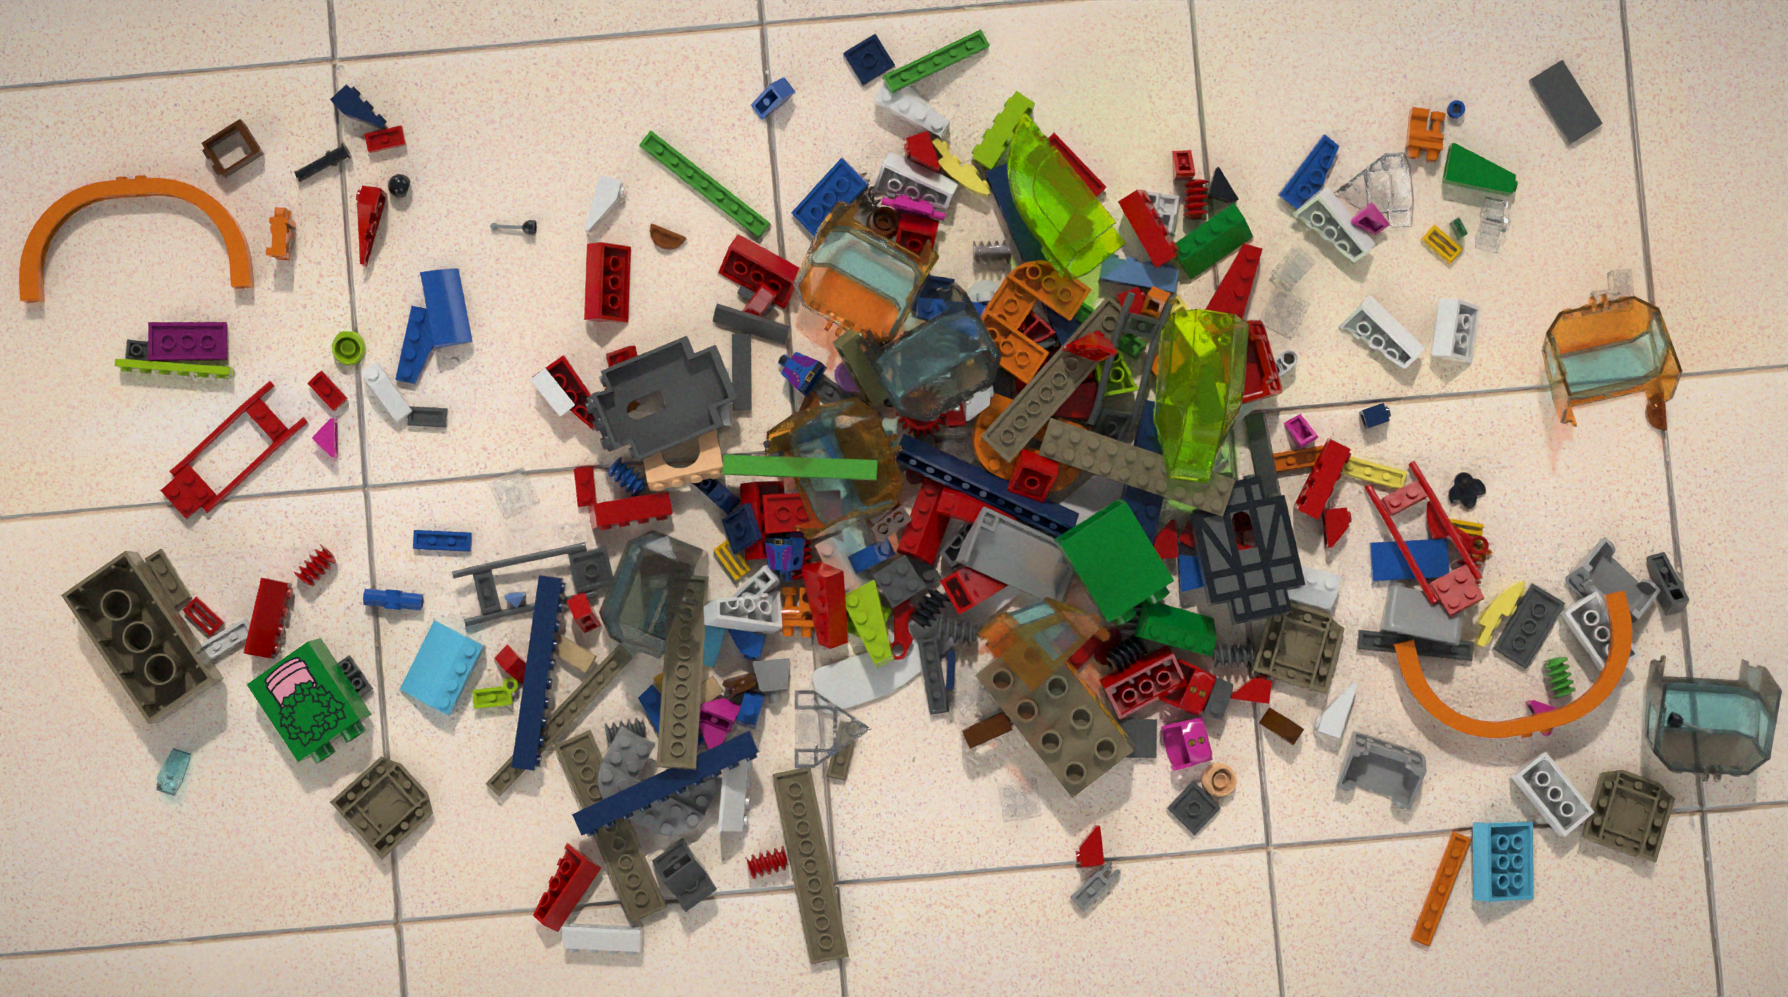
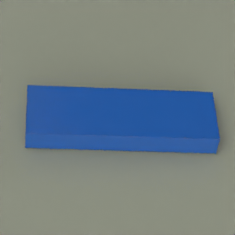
M414 530L413 549L471 552L472 532Z

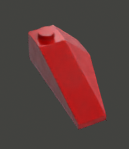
M362 185L361 190H358L356 194V201H358L360 264L367 267L388 194L381 188Z
M946 485L943 488L937 507L939 515L974 524L983 507L1015 521L1017 520V517Z

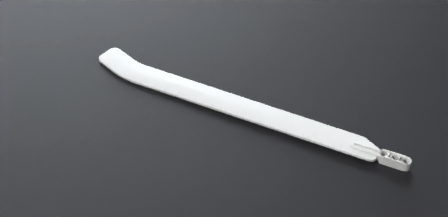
M1284 351L1274 358L1279 377L1297 364L1298 356L1294 351ZM1285 354H1289L1292 357L1291 364L1284 362ZM1228 384L1216 385L1226 419L1198 426V423H1194L1191 412H1194L1193 401L1185 409L1173 459L1187 463L1253 411L1258 401L1229 408L1223 397L1225 391L1229 389ZM1096 474L1059 504L1079 513L1076 523L1078 525L1115 500L1120 499L1124 483ZM1034 525L1029 526L1054 539L1058 537ZM1008 585L960 615L951 601H943L946 608L939 607L938 609L941 614L934 613L937 620H929L932 627L925 626V629L911 619L908 621V628L913 641L908 649L907 656L902 660H893L877 668L869 653L866 652L816 669L812 675V680L821 708L827 713H833L887 695L922 671L917 639L937 636L940 616H942V622L948 617L950 623L953 619H957V624L959 625L960 621L963 620L965 627L968 622H972V627L974 628L976 623H978V626L1022 591ZM945 592L943 595L949 599L947 593ZM894 633L890 636L891 643L894 641ZM937 636L939 654L941 656L955 644L952 637L946 642L945 636L940 641ZM901 645L894 646V655H902L903 647Z

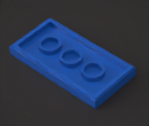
M840 158L791 214L819 240L870 184L844 158Z
M1447 539L1404 541L1425 578H1438L1449 573ZM1396 541L1370 543L1372 581L1416 579Z

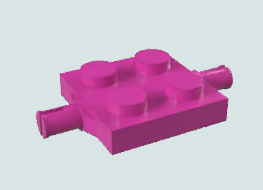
M905 195L896 197L894 200L883 197L881 205L892 207L894 210L929 219L935 218L944 221L946 213L935 211L928 201H912L911 197Z

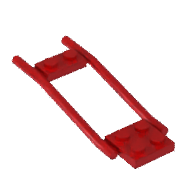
M268 381L239 406L195 449L169 471L175 478L160 491L185 519L191 517L201 507L206 513H209L280 446L308 423L302 417L288 429L260 399L275 386L271 381ZM246 411L271 438L273 443L216 495L189 464Z
M1412 461L1408 465L1417 481L1415 480L1381 500L1371 484L1364 488L1383 518L1430 603L1433 605L1440 601L1449 617L1484 600V595L1476 584V581L1481 580L1483 577L1416 462ZM1426 497L1432 503L1466 564L1434 580L1430 584L1427 583L1390 517L1426 499Z

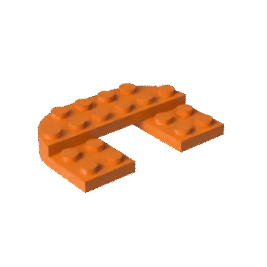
M1037 260L1019 265L1005 277L980 315L977 337L983 353L991 362L998 364L1027 385L1049 354L1047 350L1018 331V328L1036 301L1039 300L1066 320L1071 321L1092 289L1058 265L1048 261Z
M993 393V397H990V405L978 414L971 436L972 450L983 469L1010 481L1014 464L1020 452L1010 463H1007L980 437L1013 401ZM1057 417L1056 419L1090 431L1089 428L1062 419L1060 417ZM1026 445L1022 448L1037 454L1039 453V450ZM1058 462V475L1049 492L1058 491L1070 485L1078 477L1082 469Z

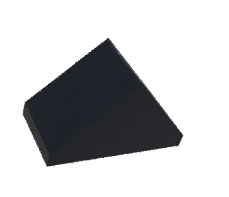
M1217 167L1213 172L1208 198L1231 204L1236 203L1239 198L1220 167Z

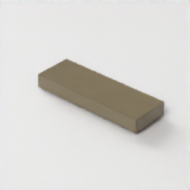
M159 549L145 558L175 607L192 598L163 549Z
M840 720L827 777L845 781L859 727L858 724Z

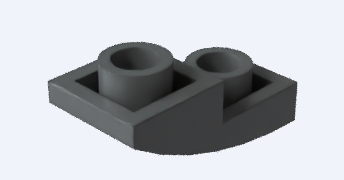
M127 339L125 359L149 361L148 341Z
M350 655L338 663L360 697L373 689Z

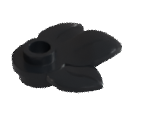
M1461 472L1456 475L1454 485L1449 489V500L1451 503L1460 500L1465 507L1472 509L1477 502V495L1486 494V488L1480 479L1473 478L1467 472ZM1463 479H1467V483L1465 485H1462Z

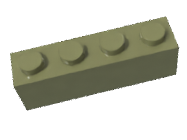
M849 329L832 343L865 403L876 407L892 395L889 389L890 384L882 376L881 367L874 362L872 358L874 355L866 347L864 336L860 332Z

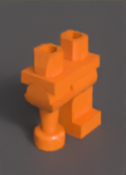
M1411 108L1405 148L1408 149L1409 159H1419L1420 151L1427 152L1426 161H1437L1439 153L1443 150L1444 135L1441 133V122L1445 121L1446 113L1431 112L1432 129L1426 130L1430 109Z
M275 207L274 217H269L272 247H266V255L277 260H290L289 243L294 236L291 228H296V223L291 220L292 212L285 207Z
M782 587L781 593L785 595L784 608L781 610L783 636H793L794 626H801V637H811L814 623L806 588L800 587L799 606H793V595L797 594V587Z

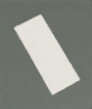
M546 368L530 379L560 417L575 405Z

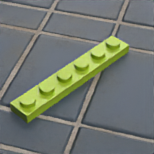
M115 358L114 365L121 368L120 371L132 372V369H140V373L151 374V370L159 371V374L162 375L178 372V376L189 377L190 373L197 374V377L208 378L209 375H216L217 379H228V376L234 377V369L223 366Z

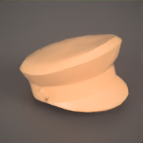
M1214 763L1209 765L1203 772L1202 784L1210 795L1224 797L1233 792L1237 784V778L1234 771L1228 765Z

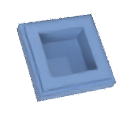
M526 592L508 593L504 597L505 600L518 608L526 596Z

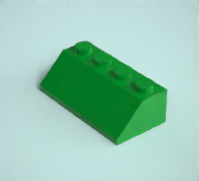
M1235 203L1176 242L1179 248V256L1175 259L1190 280L1253 238L1246 219Z
M1147 599L1143 601L1134 636L1212 657L1217 639L1214 618L1159 602L1149 604Z

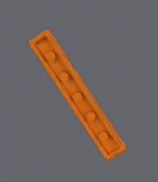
M1452 831L1411 935V940L1430 946L1471 838Z

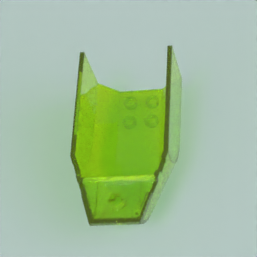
M1025 113L1017 125L1009 150L1008 181L1010 192L1016 209L1026 227L1042 247L1040 250L1050 264L1054 262L1052 265L1061 278L1066 277L1068 281L1090 273L1126 245V242L1113 227L1116 224L1113 217L1055 146H1051L1046 135L1040 131L1039 127Z
M1203 309L1173 312L1161 328L1154 424L1157 427L1158 440L1162 447V456L1168 478L1207 484L1237 420L1245 386L1249 324L1235 314Z

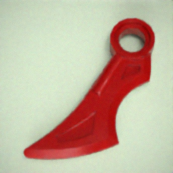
M1428 501L1427 522L1432 538H1446L1452 541L1432 503ZM1453 525L1468 553L1482 555L1488 550L1489 543L1485 537H1472ZM1476 540H1481L1484 543V549L1481 551L1475 550L1473 543Z
M909 599L892 608L894 616L892 650L896 645H901L904 650L902 655H894L895 660H902L907 656L908 649L913 641V637L909 632L908 621L909 615L914 612L915 606Z

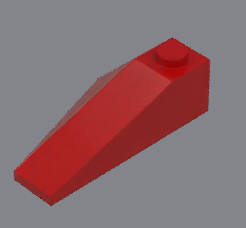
M1098 331L1091 332L1062 348L1064 351L1095 362H1101L1115 356L1117 353L1111 340L1104 337V333Z

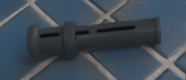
M341 143L340 147L332 151H326L325 156L294 171L296 178H299L298 181L302 182L329 166H337L339 162L346 158L350 159L352 156L345 143Z

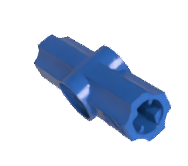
M365 589L363 593V605L380 606L386 609L422 610L424 602L423 594L407 593L401 590Z

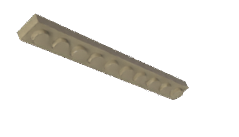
M621 644L600 663L547 719V726L542 731V736H545L543 748L540 747L539 755L634 658ZM513 755L485 783L499 797L526 770L511 768Z

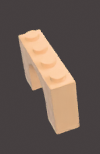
M717 430L698 437L700 446L699 457L692 465L686 468H673L666 464L663 451L643 459L650 491H662L669 487H681L683 484L699 483L708 478L717 479L724 476L723 458Z

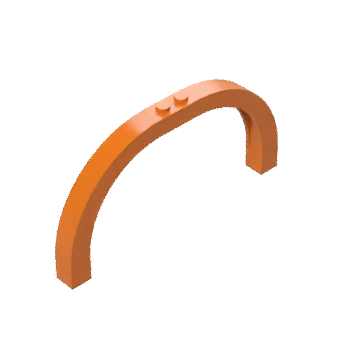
M137 175L135 179L116 177V180L88 184L69 192L54 202L37 220L28 235L21 255L19 267L20 301L24 303L45 302L44 265L54 236L61 226L75 213L91 204L109 199L167 196L185 200L199 207L213 220L226 243L230 263L231 287L234 289L254 288L252 256L249 244L238 222L220 202L206 192L185 182L173 179L147 178L145 175Z
M1617 591L1603 595L1610 625V648L1607 660L1593 685L1579 698L1560 708L1505 721H1484L1462 715L1442 702L1428 685L1420 667L1413 639L1393 644L1402 677L1414 698L1427 712L1443 724L1465 734L1485 738H1507L1521 735V738L1533 736L1532 732L1540 731L1541 734L1551 732L1552 728L1571 723L1593 711L1611 694L1621 679L1629 660L1632 644V621L1625 591Z

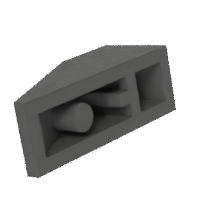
M1665 552L1647 556L1646 559L1652 581L1661 589L1657 599L1665 615L1684 611L1690 599Z

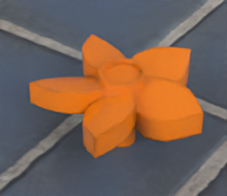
M1482 542L1480 546L1473 543V547L1475 550L1481 551L1484 549V543ZM1488 549L1482 555L1471 554L1470 557H1478L1482 559L1480 562L1484 563L1486 556L1491 555L1493 552Z

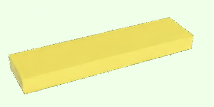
M1350 457L1347 464L1344 463L1342 467V475L1397 490L1404 487L1407 476L1406 471L1355 457Z

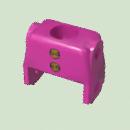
M1202 716L1160 726L1161 730H1163L1164 745L1172 764V771L1213 760Z

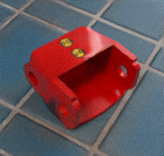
M1178 659L1177 662L1188 685L1165 697H1161L1160 700L1199 717L1215 685L1217 676Z

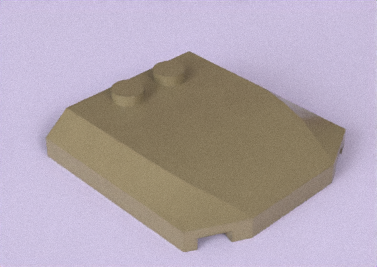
M1290 603L1292 612L1266 619L1252 671L1259 675L1268 676L1269 678L1311 691L1327 693L1345 628L1333 620L1334 618L1328 613Z
M382 756L330 801L335 809L381 859H384L433 814L428 792L401 763Z
M1625 770L1602 772L1599 774L1590 804L1594 813L1586 819L1581 837L1629 856L1656 863L1675 798L1659 782Z

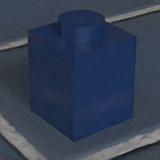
M1384 403L1359 411L1365 430L1390 421L1391 413L1388 406H1385Z

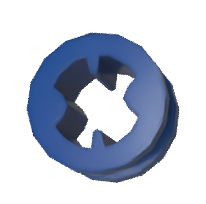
M1459 100L1452 101L1447 107L1448 116L1454 119L1461 117L1466 110L1464 103ZM1452 105L1460 107L1459 114L1452 112Z

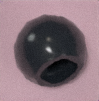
M396 174L389 179L388 190L394 197L403 198L407 195L411 181L404 174Z

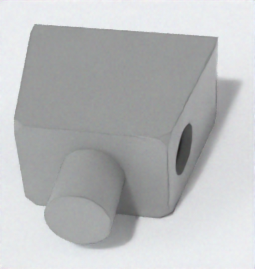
M790 658L753 661L760 692L768 691L769 703L781 702L780 690L788 689Z

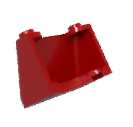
M1248 320L1208 334L1216 347L1215 352H1219L1229 387L1223 396L1229 408L1282 394V384L1262 321Z

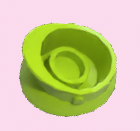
M342 331L335 336L332 343V353L339 363L352 366L360 362L365 354V342L358 333Z

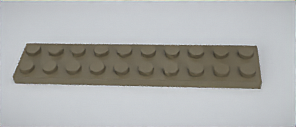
M1109 295L980 436L1007 463L1011 462L1100 363L1062 350V348L1094 331L1104 333V337L1111 340L1113 329L1122 307ZM1121 331L1119 341L1127 332Z
M1050 418L1038 453L1040 456L1222 517L1235 483V479Z
M670 574L657 767L696 770L706 627L704 624V606L707 605L709 576Z
M588 730L556 744L555 748L581 808L584 809L603 800L598 786V771L603 757L592 731ZM621 817L615 820V825L607 829L605 826L598 828V833L593 836L629 920L632 923L667 908V905L630 820L626 819L623 821Z
M811 767L774 773L772 775L811 964L849 957Z

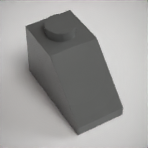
M1216 678L1215 685L1202 713L1222 720L1230 700L1233 684Z

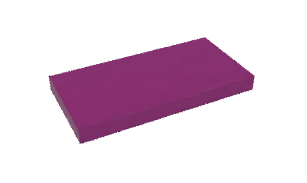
M148 322V360L228 361L227 322Z

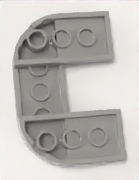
M620 726L602 759L598 771V786L603 799L641 782L637 778L655 747L654 742ZM711 776L704 778V783L696 787L691 784L686 787L687 791L676 795L674 792L668 795V800L660 804L658 801L651 803V808L643 812L638 809L633 812L634 816L628 819L661 835L674 836L684 834L694 829L703 820L709 805L722 784V777L717 776L712 779Z

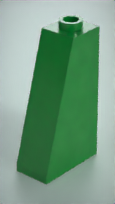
M1456 143L1449 145L1442 183L1504 196H1510L1513 192H1516L1518 181L1515 180L1516 174Z

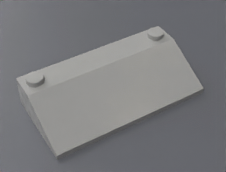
M986 507L981 509L963 541L956 562L1054 606L1065 605L1075 578L1074 572L1054 542V538Z

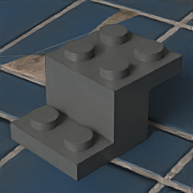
M906 555L872 575L892 608L941 579L934 565Z
M683 838L652 860L662 881L676 896L685 912L717 890L706 868L693 854Z

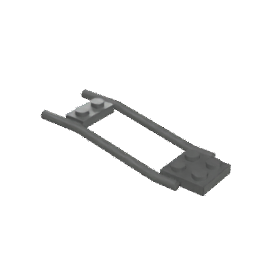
M1128 292L1113 329L1111 342L1116 349L1121 331L1151 339L1133 412L1130 414L1129 412L1102 406L1114 356L1105 360L1095 403L1087 421L1088 424L1092 425L1090 431L1122 442L1126 432L1129 434L1133 433L1139 418L1158 342L1173 304L1166 302L1159 320L1129 312L1135 294Z
M585 542L452 571L453 579L473 574L482 615L464 619L465 627L534 611L535 603L501 610L492 569L568 554L577 594L585 593L588 599L598 597L596 588L615 584L606 546L587 550ZM574 595L561 597V602H564V605L568 604L567 600L571 599Z

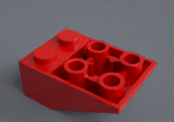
M967 566L939 580L959 615L1008 586Z

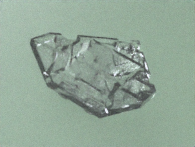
M1404 152L1383 154L1333 193L1336 197L1347 200L1349 204L1360 210L1370 202H1373L1392 228L1412 226L1414 194L1411 166Z
M795 690V768H815L872 729L816 691Z

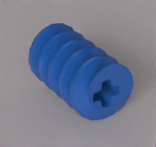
M620 456L609 468L608 476L610 478L615 476V483L621 481L619 486L621 488L627 486L625 492L629 493L632 491L631 497H637L648 485V483L644 484L646 477L644 476L639 479L640 472L638 471L633 474L634 466L627 468L629 462L621 463L623 457Z

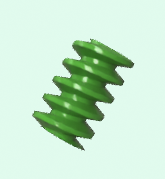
M1556 657L1544 661L1549 662L1544 668L1551 670L1546 676L1553 677L1548 684L1555 685L1550 691L1557 692L1552 699L1571 695L1576 690L1575 687L1569 686L1574 680L1567 679L1572 675L1571 672L1565 671L1570 668V665L1563 664L1568 660L1567 657Z

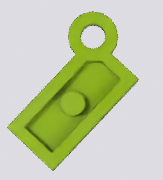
M507 678L504 680L503 686L472 690L474 709L512 705V693L518 689V681L514 678ZM510 681L514 683L512 689L507 687V683Z

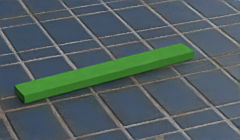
M651 130L639 144L642 149L758 239L770 226V222Z
M724 455L723 475L877 480L878 460Z

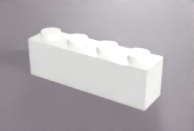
M884 82L874 98V104L924 132L928 131L929 135L934 138L938 137L941 140L950 125L949 119L940 115L910 86L891 94Z
M889 151L881 166L872 192L887 193V196L891 197L905 195L911 197L912 201L925 200L930 202L931 206L947 209L959 182Z
M1327 185L1292 214L1297 219L1298 217L1302 219L1307 227L1313 228L1320 233V237L1325 241L1329 240L1333 243L1338 251L1354 263L1365 256L1376 244L1365 230L1352 224L1353 216Z
M1371 295L1338 326L1343 330L1347 329L1353 333L1352 336L1358 340L1361 338L1369 343V347L1372 349H1378L1383 352L1386 358L1404 369L1425 349Z
M780 591L753 596L746 595L738 598L716 599L704 606V624L771 634L782 628Z

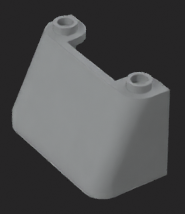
M1604 537L1570 571L1565 581L1581 598L1597 591L1604 601V594L1625 591L1631 621L1634 623L1639 620L1661 589L1651 580L1644 579L1638 582L1612 557L1616 550L1615 546Z
M1394 582L1393 585L1388 586L1380 631L1396 632V634H1405L1441 643L1445 641L1447 645L1458 646L1461 639L1464 610L1449 617L1440 601L1432 605L1424 591L1405 588V584Z
M1353 732L1338 775L1337 787L1343 791L1354 790L1355 786L1391 796L1396 807L1411 810L1427 771L1426 758L1419 751L1363 733Z

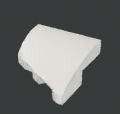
M1147 191L1169 234H1175L1181 197Z

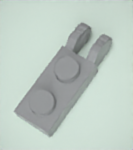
M1110 860L1070 896L1083 911L1121 873L1117 869L1108 879L1102 875L1111 867L1112 862Z

